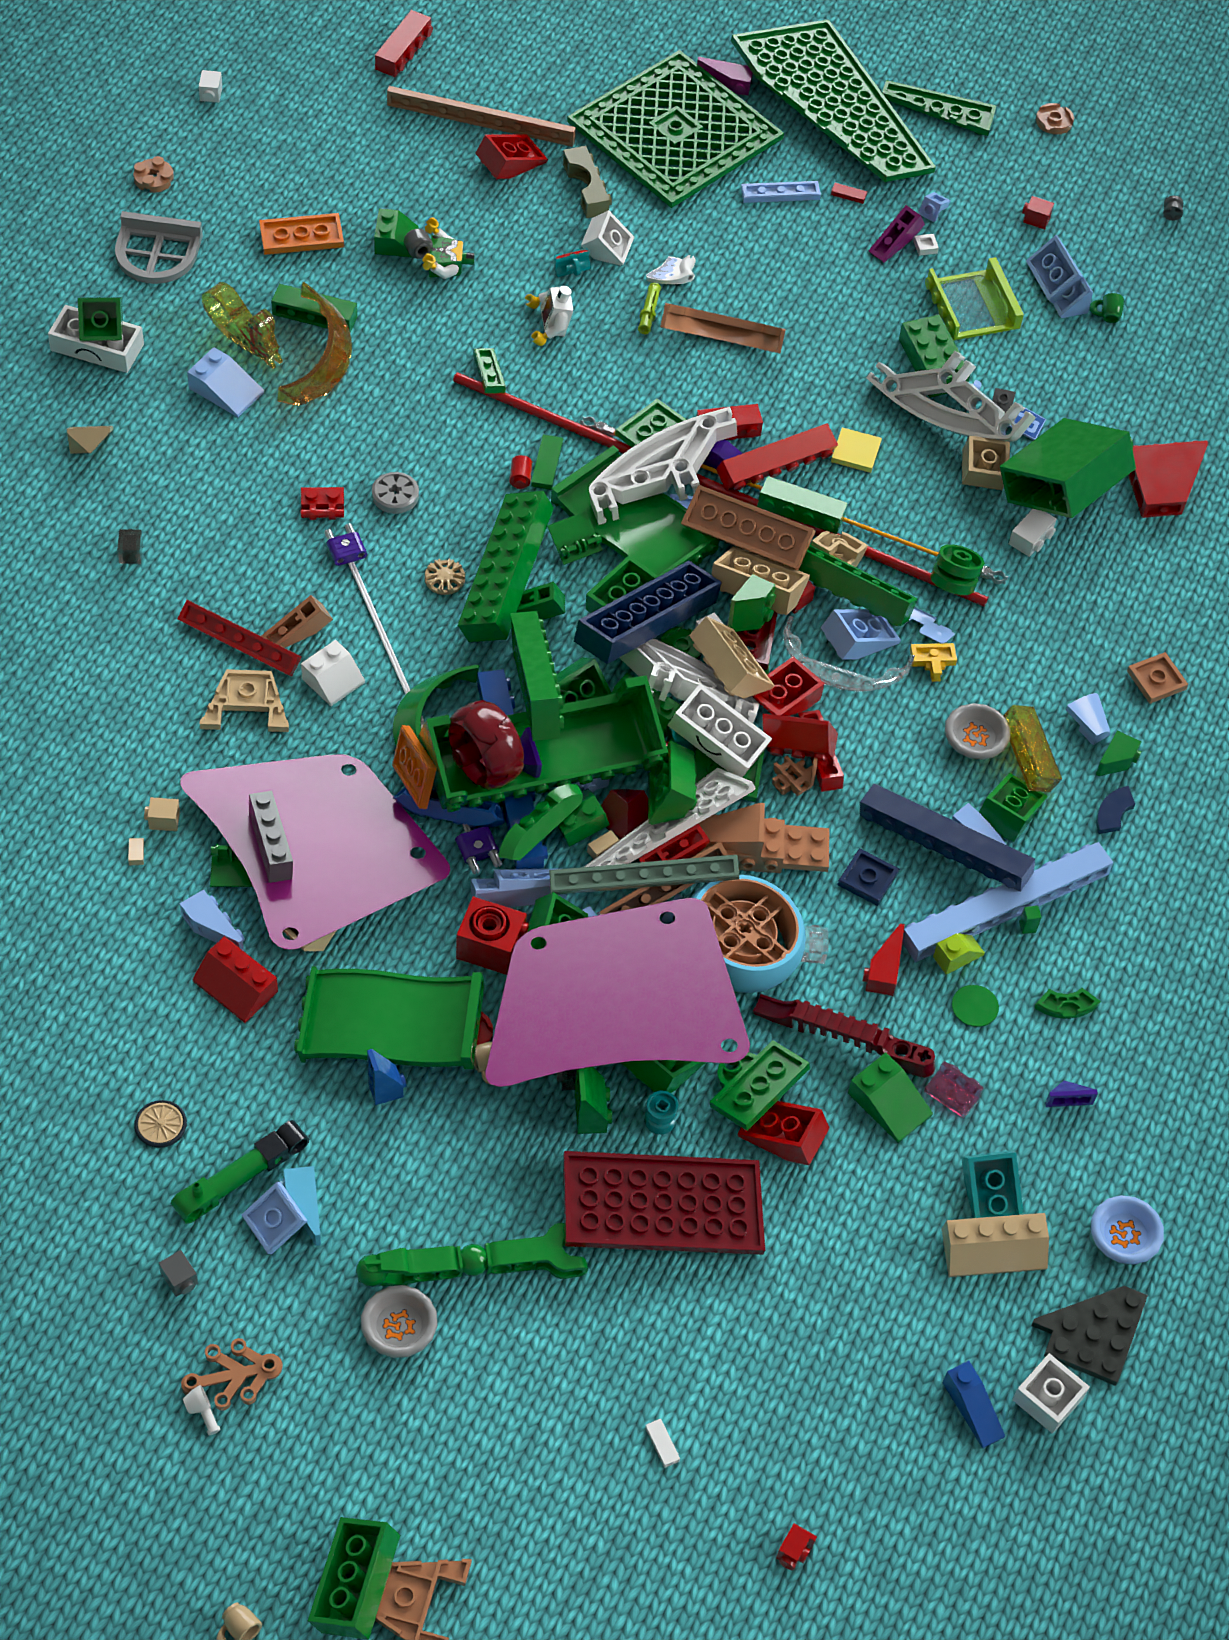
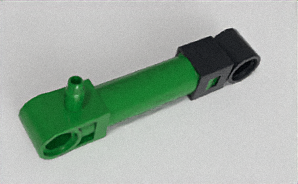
M295 1120L287 1121L276 1132L273 1131L254 1143V1149L208 1179L202 1177L177 1193L171 1200V1205L186 1224L193 1223L218 1206L221 1198L265 1169L271 1171L288 1160L289 1154L295 1155L301 1152L308 1145L310 1139Z

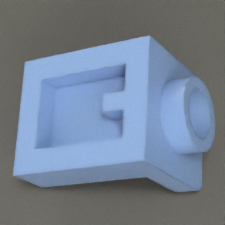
M933 192L924 197L918 214L935 222L940 211L948 208L951 200Z

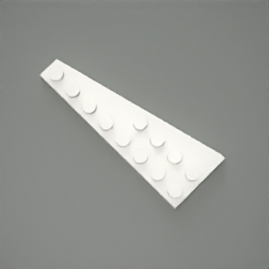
M716 768L695 784L697 786L695 792L697 803L692 811L689 810L684 818L655 825L649 824L647 820L585 867L629 864L748 795L756 788L752 781Z

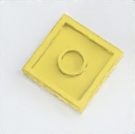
M842 427L837 441L838 446L833 452L831 462L871 473L882 438Z

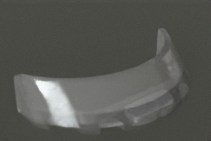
M789 616L783 630V639L790 656H794L828 686L848 691L877 690L900 681L912 670L915 655H910L908 663L903 668H889L880 678L875 679L804 656L800 650L801 641L799 637L791 633L793 616Z

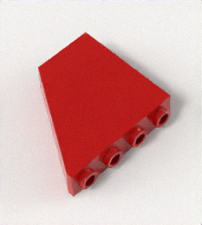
M1207 440L1133 446L1136 469L1128 474L1142 518L1182 515L1208 446Z

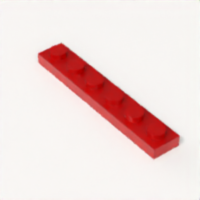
M186 600L177 618L289 676H293L302 656L190 600Z

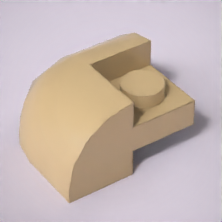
M825 531L811 542L812 546L854 567H857L868 546L845 532L839 535Z

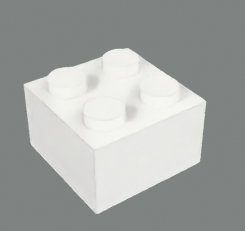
M1049 1353L1019 1386L1012 1400L1053 1434L1084 1399L1090 1386Z

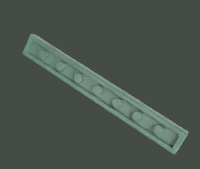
M737 855L549 870L551 893L554 892L557 895L739 880L740 878Z

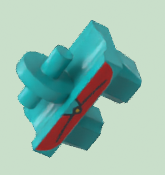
M576 249L571 253L554 255L555 275L561 277L574 273L577 276L580 275L581 271L591 269L590 251L588 249Z

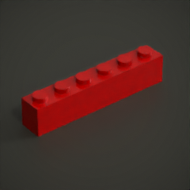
M828 423L726 459L721 462L716 471L726 491L732 489L738 491L746 487L748 483L757 484L763 481L764 477L770 476L773 478L786 469L789 472L798 468L800 464L809 465L816 461V458H828L833 454V450L838 446V443Z

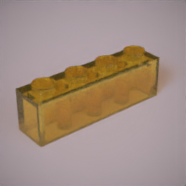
M1012 705L1003 716L1006 718L1011 729L1010 743L1029 791L1051 792L1062 780L1035 708Z

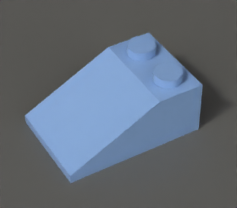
M215 347L187 371L190 390L237 418L264 393V389L230 356Z
M868 609L833 610L821 626L827 640L830 641L837 655L842 660L859 659L901 642L889 622L881 616L870 614Z

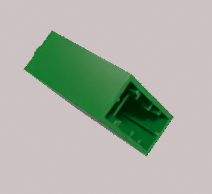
M1063 418L1000 465L1007 503L1068 518L1075 517L1136 469L1133 454L1134 444L1129 431Z

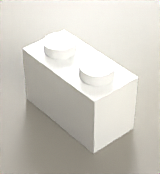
M1032 509L1012 531L1009 545L1030 557L1035 551H1040L1047 538L1051 539L1056 531L1054 526L1057 519L1047 512Z

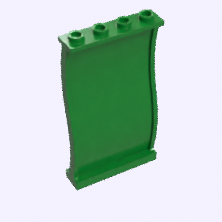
M614 445L552 487L551 502L555 506L559 505L570 517L586 511L596 535L599 534L601 536L602 543L624 558L630 555L658 576L687 561L698 566L704 558L713 555L719 548L718 539L683 526L681 522L687 508L664 493L626 504L616 502L619 519L613 521L612 512L607 507L603 509L606 523L598 525L590 503L589 486L610 464L620 457L619 450Z
M311 966L310 975H307L305 982L307 995L302 998L303 1017H300L298 1021L300 1035L299 1039L296 1038L294 1043V1051L298 1053L301 1063H306V1059L314 1058L367 1060V1050L373 1049L393 1064L421 1067L463 1066L464 1069H474L485 989L482 972H472V976L424 977L368 969L318 970L316 966Z

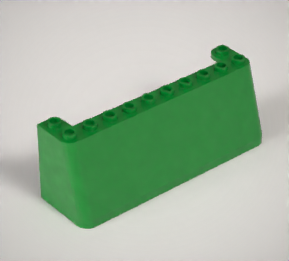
M647 675L625 679L615 694L563 704L561 715H563L564 729H560L561 738L535 741L542 763L540 777L535 778L522 771L515 780L497 789L487 790L483 786L474 784L463 770L456 765L448 738V728L451 724L449 715L426 719L418 739L437 767L433 784L441 808L447 809V812H455L460 810L462 806L469 805L470 808L483 805V802L486 801L498 803L504 801L505 797L514 796V798H521L529 792L536 791V794H541L549 791V788L560 787L566 784L579 782L580 785L591 783L596 778L608 780L615 777V774L623 773L624 776L636 773V770L639 769L651 771L658 768L657 764L663 761L664 757L668 754V749ZM526 712L507 715L514 725L519 738L525 728L530 727Z

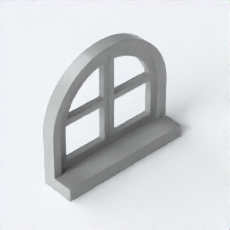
M122 211L120 216L121 228L115 245V255L119 268L127 276L140 282L159 284L174 281L185 275L193 267L203 237L201 222ZM130 235L156 238L152 252L128 249L127 245ZM163 240L189 243L186 255L179 256L160 253ZM126 254L150 257L146 271L132 265L127 259ZM158 259L180 261L177 266L169 270L154 272Z

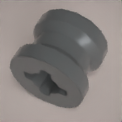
M1169 196L1165 199L1163 214L1166 219L1175 221L1182 217L1184 202L1181 197Z

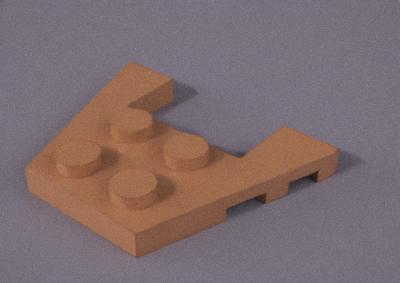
M438 1560V1562L424 1563L421 1561L392 1562L375 1621L403 1640H449L448 1637L423 1631L426 1616L437 1580L441 1579L465 1586L472 1560Z

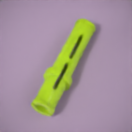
M650 283L648 286L644 308L640 312L641 320L638 331L641 334L646 335L651 332L652 322L656 318L655 309L661 291V286L658 283Z

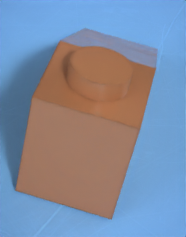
M310 595L261 636L286 648L316 634L330 623L333 618L324 605Z

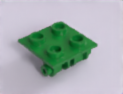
M586 511L547 525L563 565L602 551L600 545L602 538L599 534L596 535Z
M219 844L211 846L210 887H253L244 866L230 846H220Z

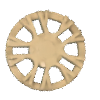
M453 559L434 560V563H430L425 571V583L431 591L437 594H453L463 587L465 572L462 565L458 562L455 563ZM438 583L440 586L436 588L433 585ZM455 583L457 586L453 588L451 584Z

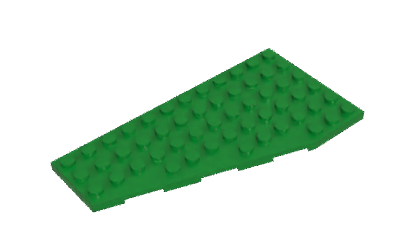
M829 19L732 35L730 41L757 79L884 182L935 172L936 166Z

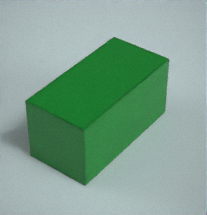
M1039 906L1024 907L1019 920L1022 934L1037 932L1042 918Z

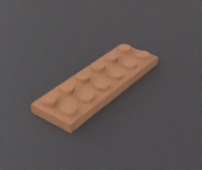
M699 484L681 522L685 527L795 570H799L815 534L813 528Z

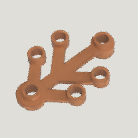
M237 1338L231 1343L232 1354L243 1356L254 1363L253 1365L243 1366L221 1353L218 1345L210 1344L205 1349L206 1359L209 1362H216L228 1370L204 1376L194 1373L187 1374L181 1382L182 1391L187 1395L199 1385L206 1387L231 1381L224 1392L218 1393L214 1399L216 1408L223 1411L230 1407L231 1399L245 1379L257 1375L252 1384L244 1387L240 1393L242 1402L250 1405L256 1401L257 1393L266 1380L274 1379L281 1374L283 1368L282 1361L275 1354L260 1355L248 1348L243 1339ZM241 1344L243 1349L237 1351L234 1347ZM211 1350L218 1352L215 1356H210L208 1353ZM271 1362L274 1366L271 1369H267L265 1364ZM190 1380L197 1382L194 1386L187 1385ZM247 1392L253 1393V1397L250 1399H246L244 1397V1394H246ZM225 1398L227 1403L221 1405L218 1403V1400Z

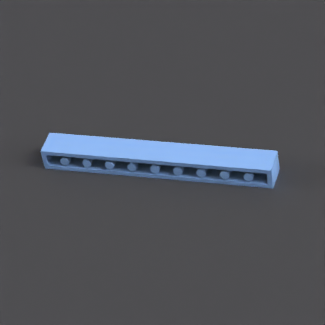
M1099 842L1092 845H1084L1079 851L1072 854L1066 853L1059 860L1046 862L1041 868L1034 870V873L1021 892L1014 888H1008L1004 884L996 888L991 887L984 891L983 894L976 897L971 896L959 905H950L939 914H930L921 922L910 923L904 928L902 943L913 960L918 962L933 955L938 942L956 933L975 936L1021 915L1024 907L1041 906L1109 875L1113 861Z

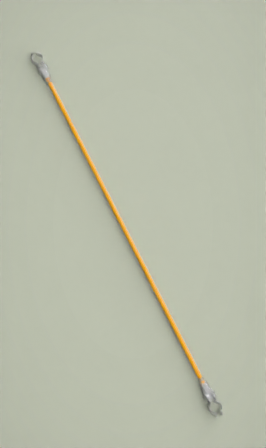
M583 417V420H580L581 425L610 437H617L615 436L616 428L609 426L605 422H595L593 417ZM592 421L595 425L588 426L584 422ZM704 464L700 467L718 474L715 468ZM752 482L746 484L759 490H761L763 487L757 484H752ZM844 517L843 522L936 557L938 555V552ZM988 566L983 567L980 578L985 580L992 579L995 584L1006 583L1008 576H1005L1004 572H994ZM994 575H1001L1004 579L996 580Z

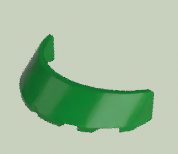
M470 665L435 675L413 687L401 700L397 708V714L394 716L392 733L395 745L397 746L402 725H409L418 738L421 731L422 710L434 688H449L456 680L476 683L477 672H479L480 666Z

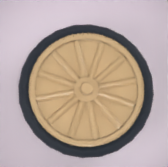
M166 1100L148 1103L140 1109L134 1121V1129L138 1138L144 1144L155 1148L173 1145L182 1138L187 1127V1118L182 1108Z

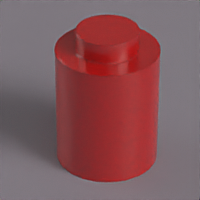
M518 455L511 460L509 482L517 489L526 488L531 483L532 460L529 457Z

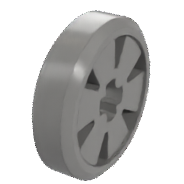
M389 472L378 477L373 483L372 499L374 504L384 512L392 514L404 513L411 510L417 504L419 487L411 476L401 472Z

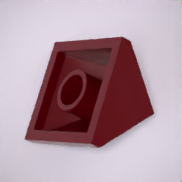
M612 789L601 804L609 822V826L605 828L609 831L611 830L620 840L648 820V797L644 790Z

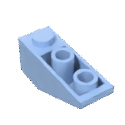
M202 890L180 903L181 916L193 932L216 943L225 936L244 951L243 942L245 939L239 929L235 930L233 928L231 919L226 912L222 913L219 910V905L212 895L209 897L205 890Z

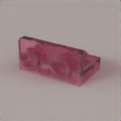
M943 1061L939 1071L927 1084L924 1092L964 1119L980 1099L984 1088L977 1080L969 1078L960 1072L959 1068L955 1065Z

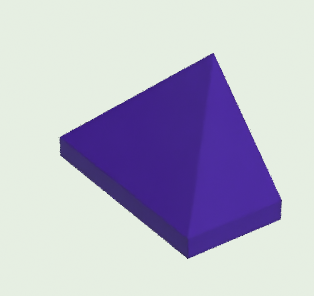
M527 727L520 737L524 752V767L522 771L538 778L541 774L542 763L535 741L532 739L530 727Z
M1064 1080L1049 1092L1045 1106L1093 1105L1098 1092L1097 1089Z

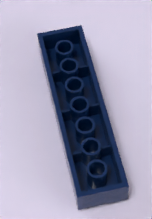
M687 561L579 619L574 642L599 658L602 662L609 664L715 604L722 582L697 565Z

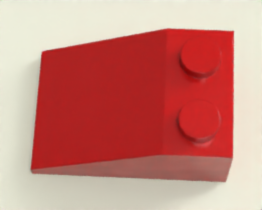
M527 134L484 135L475 152L481 163L489 169L491 175L496 179L513 178L548 161L547 157Z
M793 656L767 674L775 685L772 689L752 696L772 715L790 716L806 711L820 701L825 683Z
M777 1101L748 1131L741 1127L738 1136L789 1162L810 1165L830 1127L822 1109Z

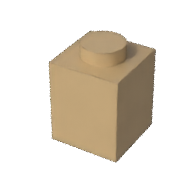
M151 797L150 804L145 806L144 819L148 820L149 829L177 831L180 816L179 800Z

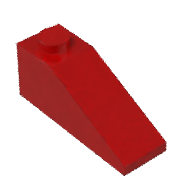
M698 823L638 859L640 863L689 859L700 853L710 843V839Z
M905 924L898 925L873 956L869 968H864L862 981L866 982L865 991L890 996L894 995Z

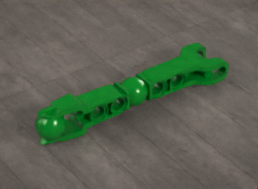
M557 1223L549 1228L544 1236L485 1243L484 1247L478 1244H469L463 1249H460V1246L409 1250L398 1248L377 1255L369 1254L358 1262L356 1274L358 1281L366 1286H407L410 1283L462 1277V1273L468 1276H477L485 1270L487 1274L547 1270L559 1279H568L583 1276L588 1271V1264L585 1258L570 1256L564 1251V1223Z

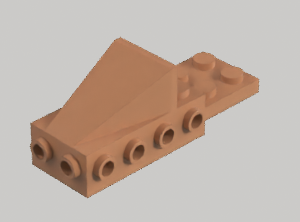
M757 803L720 815L713 814L699 822V825L710 839V843L702 851L721 841L728 855L738 856L739 870L781 873L782 869L828 872L829 828L785 825V820L764 818L765 803Z

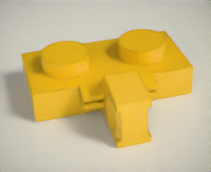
M954 643L911 644L910 646L913 667L925 666V670H930L932 682L941 681L942 670H945V666H956L957 656Z

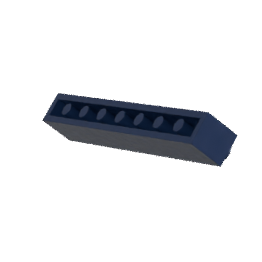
M873 784L860 801V816L865 820L872 821L883 826L888 831L900 834L907 840L919 843L926 849L938 852L947 859L957 861L968 869L976 870L987 878L995 879L1008 888H1014L1021 892L1034 873L1035 858L877 784Z

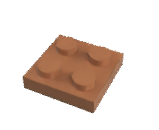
M1166 652L1130 665L1127 669V672L1150 704L1187 690L1189 685Z

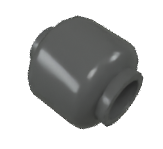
M420 228L413 229L404 237L405 248L413 258L422 259L426 254H430L433 243L425 230Z

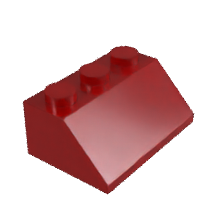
M763 714V732L772 738L766 747L771 755L783 756V754H790L797 759H804L805 756L813 757V759L817 758V761L834 759L838 733L830 721Z
M225 936L207 952L192 979L196 985L244 1023L278 992L277 977Z

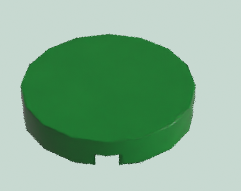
M674 627L667 630L661 637V642L697 660L702 655V653L695 649L693 646L694 641L689 636L694 631L693 629L688 628L687 630L682 629V627Z

